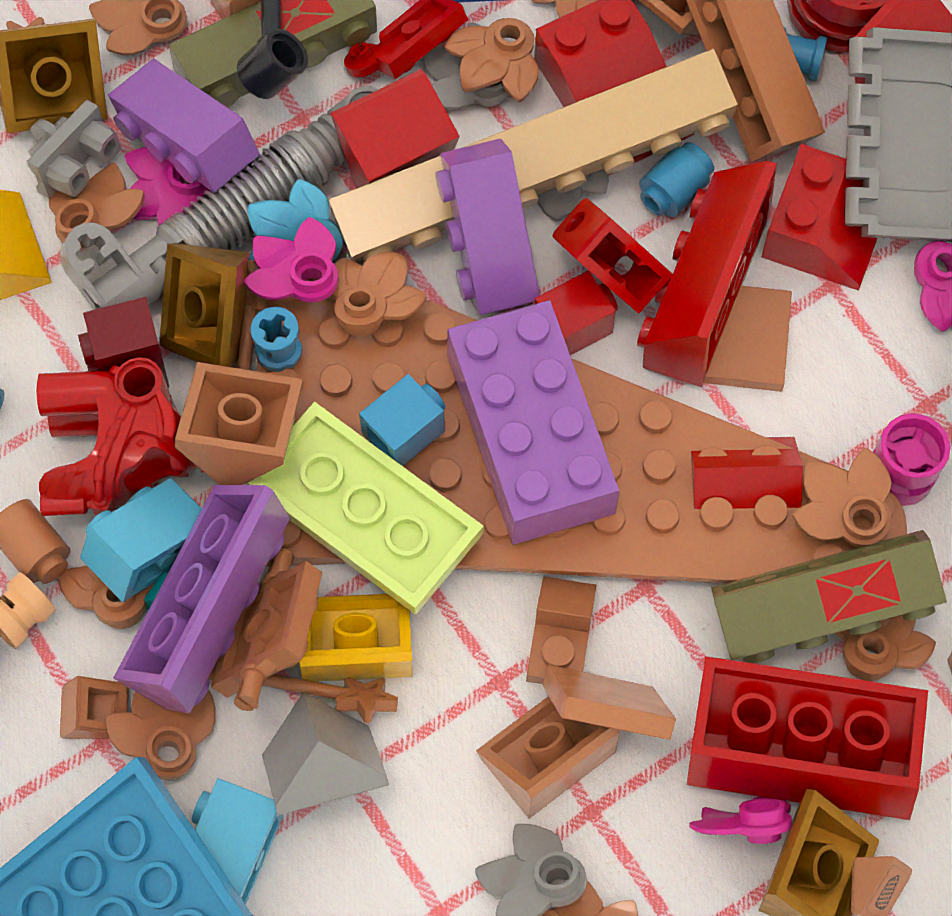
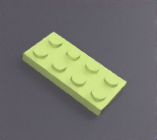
M316 402L293 425L284 464L246 483V485H266L272 489L289 515L291 522L415 615L484 534V526Z

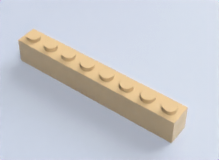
M711 49L464 147L500 138L512 151L522 207L524 209L539 200L537 195L553 188H557L558 193L570 191L583 185L587 181L586 175L604 169L606 174L621 171L634 163V156L652 150L653 155L667 153L682 144L680 138L699 131L701 137L715 134L730 125L728 119L733 118L738 104L714 49ZM441 156L328 199L331 212L340 229L343 242L351 260L362 264L369 257L381 252H393L413 244L414 249H421L435 244L443 238L441 232L446 231V221L454 219L450 201L442 202L436 182L435 172L443 170Z

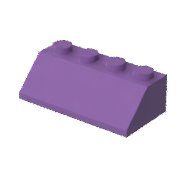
M214 485L113 679L166 710L190 714L192 708L202 701L209 688L210 681L208 677L218 658L227 652L234 640V627L243 609L247 608L258 594L260 587L258 580L268 561L277 555L284 542L283 531L290 517L272 489L266 485Z

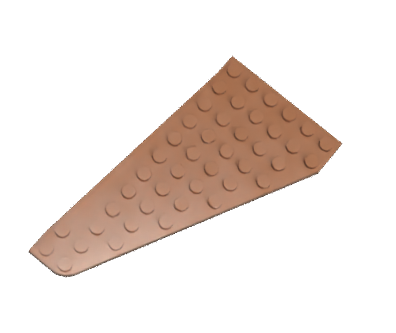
M311 278V279H308L307 281L311 282V281H316V280H319V279ZM331 296L319 302H303L295 297L280 300L267 299L268 308H285L293 313L298 322V340L302 345V355L294 367L287 368L281 372L270 371L261 366L257 356V372L303 379V387L293 425L316 402L364 437L361 432L359 413L407 374L420 386L426 383L439 394L445 404V432L403 467L484 526V534L455 569L730 583L858 548L849 544L843 538L822 541L808 536L793 518V514L799 508H787L784 500L775 495L763 496L757 501L755 508L733 509L726 499L713 497L706 500L701 509H694L691 451H701L698 457L728 456L723 450H754L752 455H782L778 449L793 448L575 359H572L573 365L619 488L616 513L589 523L512 545L447 357L448 329L478 320L426 299L423 306L411 317L404 320H383L380 328L374 333L366 336H355L346 332L337 322L334 314V303L336 300ZM799 451L803 464L802 506L810 503L804 489L806 463L808 461H815L832 466L835 465ZM889 492L885 504L891 513V527L884 540L908 534L903 507L898 499ZM858 515L853 519L854 524L860 529H869L873 526L872 520L866 515ZM289 520L283 531L284 542L281 548L293 553L294 560L291 566L299 565L305 561L312 565L346 563Z

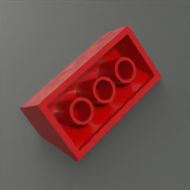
M763 161L714 172L707 190L698 189L690 210V218L695 219L690 232L684 230L680 232L673 251L672 260L678 261L673 272L674 275L656 294L655 302L660 304L655 318L646 316L638 336L637 346L644 348L643 368L699 387L703 386L739 289L743 285L769 219L777 163Z
M705 656L686 785L796 803L801 802L806 789L816 790L841 810L910 820L920 785L928 690Z

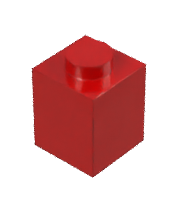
M589 270L543 293L534 300V304L551 301L570 356L613 333L615 314L618 311L616 299L610 288L604 283L598 285Z

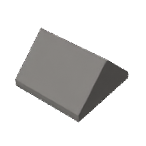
M304 692L262 754L278 816L389 785L369 726L341 711L335 710L330 705Z

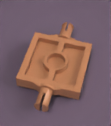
M281 548L277 555L270 560L268 572L264 575L263 581L260 582L257 596L247 608L243 609L234 627V640L227 652L218 658L211 687L226 698L237 693L234 704L241 710L253 711L254 708L257 709L261 687L266 678L287 667L295 666L302 660L308 648L307 636L312 614L318 605L317 593L322 572L308 561L290 569L294 555L291 551Z

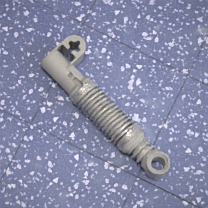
M361 86L352 90L346 98L329 109L327 114H322L318 117L317 121L311 122L307 129L304 128L300 131L291 130L281 135L273 143H270L269 149L263 148L262 154L222 187L218 188L216 192L205 191L204 197L197 196V202L190 201V208L183 207V213L175 212L172 217H169L168 220H165L157 227L154 238L130 255L127 254L114 235L104 226L97 223H83L74 227L67 235L60 251V263L65 273L94 310L142 297L147 298L148 306H150L163 296L167 244H186L235 251L236 247H242L243 242H249L250 237L257 235L254 231L253 233L250 232L253 229L248 218V205L266 200L289 202L290 192L298 179L322 188L328 182L329 173L334 170V166H340L344 163L345 158L330 113L379 89L372 86ZM80 242L86 248L93 245L98 247L99 252L95 260L99 266L110 258H113L117 266L91 284L86 276L92 272L96 263L91 258L81 261L77 257L81 249Z

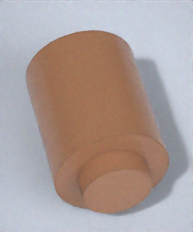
M29 499L19 500L0 512V550L18 572L24 574L33 583L41 581L43 584H47L58 578L68 566L66 560L70 554V547L47 519L41 515V512Z

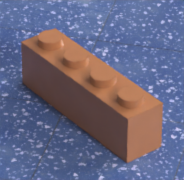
M686 0L706 51L715 50L738 104L733 119L750 162L794 149L825 133L773 0Z

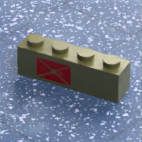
M281 0L282 29L295 35L303 44L308 56L307 68H311L324 61L328 55L347 46L352 47L356 43L360 45L368 40L372 34L376 33V5L373 0ZM261 1L169 44L175 73L227 108L233 105L238 98L250 93L238 77L237 64L238 60L254 47L258 39L262 37Z
M924 530L711 587L730 659L737 660L742 658L743 662L757 663L770 659L775 655L774 649L795 644L797 649H809L820 646L828 641L827 635L849 629L851 635L869 633L882 627L881 620L902 615L904 620L924 618L936 612L934 606L947 603L932 544Z

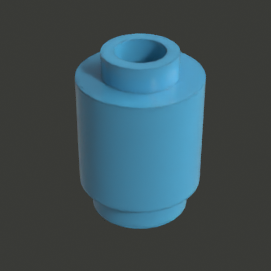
M686 142L682 147L669 151L639 181L642 191L640 198L643 204L657 216L664 214L669 217H676L694 199L698 189H704L710 183L709 176L714 172L713 162L700 147L690 142Z

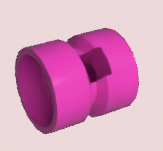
M911 413L900 415L889 422L873 452L880 458L889 472L892 482L890 492L898 499L901 506L916 504L927 497L949 460L951 445L948 434L942 426L928 416Z

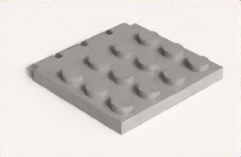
M873 27L866 31V37H853L849 39L848 75L852 77H865V84L848 85L847 127L864 129V136H847L846 179L863 180V187H849L845 190V225L861 227V237L952 242V33Z

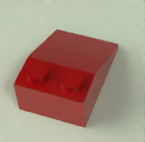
M597 0L536 28L534 59L563 107L667 67L648 24L632 0ZM695 133L690 134V135L685 136V137L680 138V139H681V141H683V140H685V139H687V138L693 136ZM652 150L634 156L633 164L653 155Z

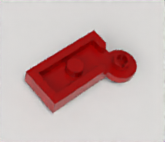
M419 0L379 33V44L362 42L360 46L359 43L353 45L344 59L347 72L353 77H365L378 70L396 80L403 73L411 70L421 58L437 45L448 40L453 32L468 21L463 5L454 0Z

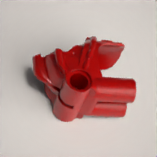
M141 357L133 358L123 363L120 367L113 365L107 371L39 373L36 386L37 405L40 415L48 416L51 437L97 436L93 451L85 459L73 464L53 468L43 474L39 481L40 512L42 516L83 515L87 513L88 509H92L95 516L106 510L113 512L123 506L139 490L147 486L152 488L163 477H189L190 471L199 468L175 448V437L182 415L176 409L161 369L152 360Z

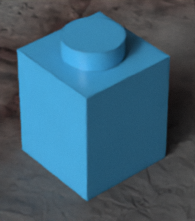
M407 374L359 413L362 435L378 449L404 466L445 432V404L430 385L425 383L420 386Z

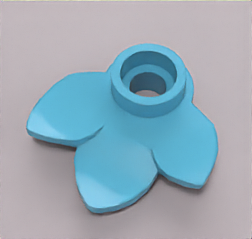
M298 179L295 182L289 195V202L266 200L251 203L247 207L249 222L257 236L294 241L300 225L308 217H311L322 223L334 237L336 252L332 262L339 256L342 250L343 239L340 229L334 221L329 219V200L320 188L307 181ZM253 250L249 254V261L254 260Z

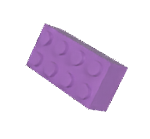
M545 301L448 329L447 357L512 545L615 514L619 488L551 301Z

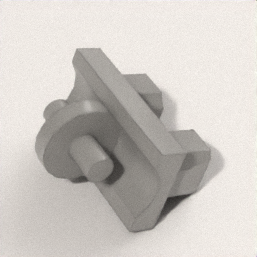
M86 100L68 119L61 117L54 125L44 119H39L30 128L31 134L37 143L28 151L31 157L26 162L37 178L38 185L36 189L38 193L49 199L58 190L76 197L87 186L90 178L87 167L83 163L90 156L102 163H109L118 154L121 146L117 133L103 123L99 107Z

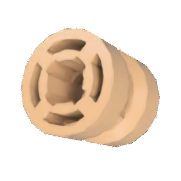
M18 572L6 583V592L0 596V637L14 649L18 648L28 638V631L35 623H44L56 612L55 607L45 594L21 572Z

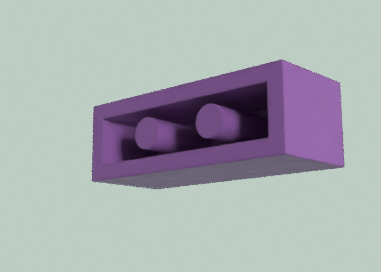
M154 58L108 94L117 112L113 120L122 134L130 141H134L136 138L142 141L148 151L158 161L163 162L167 159L173 163L179 174L189 183L197 180L212 192H216L218 188L222 187L260 155L242 117Z
M500 138L440 153L443 170L435 172L436 182L442 202L450 201L454 220L446 221V230L452 251H460L464 269L456 271V278L463 301L471 300L480 315L534 302L535 298L540 296L512 151Z

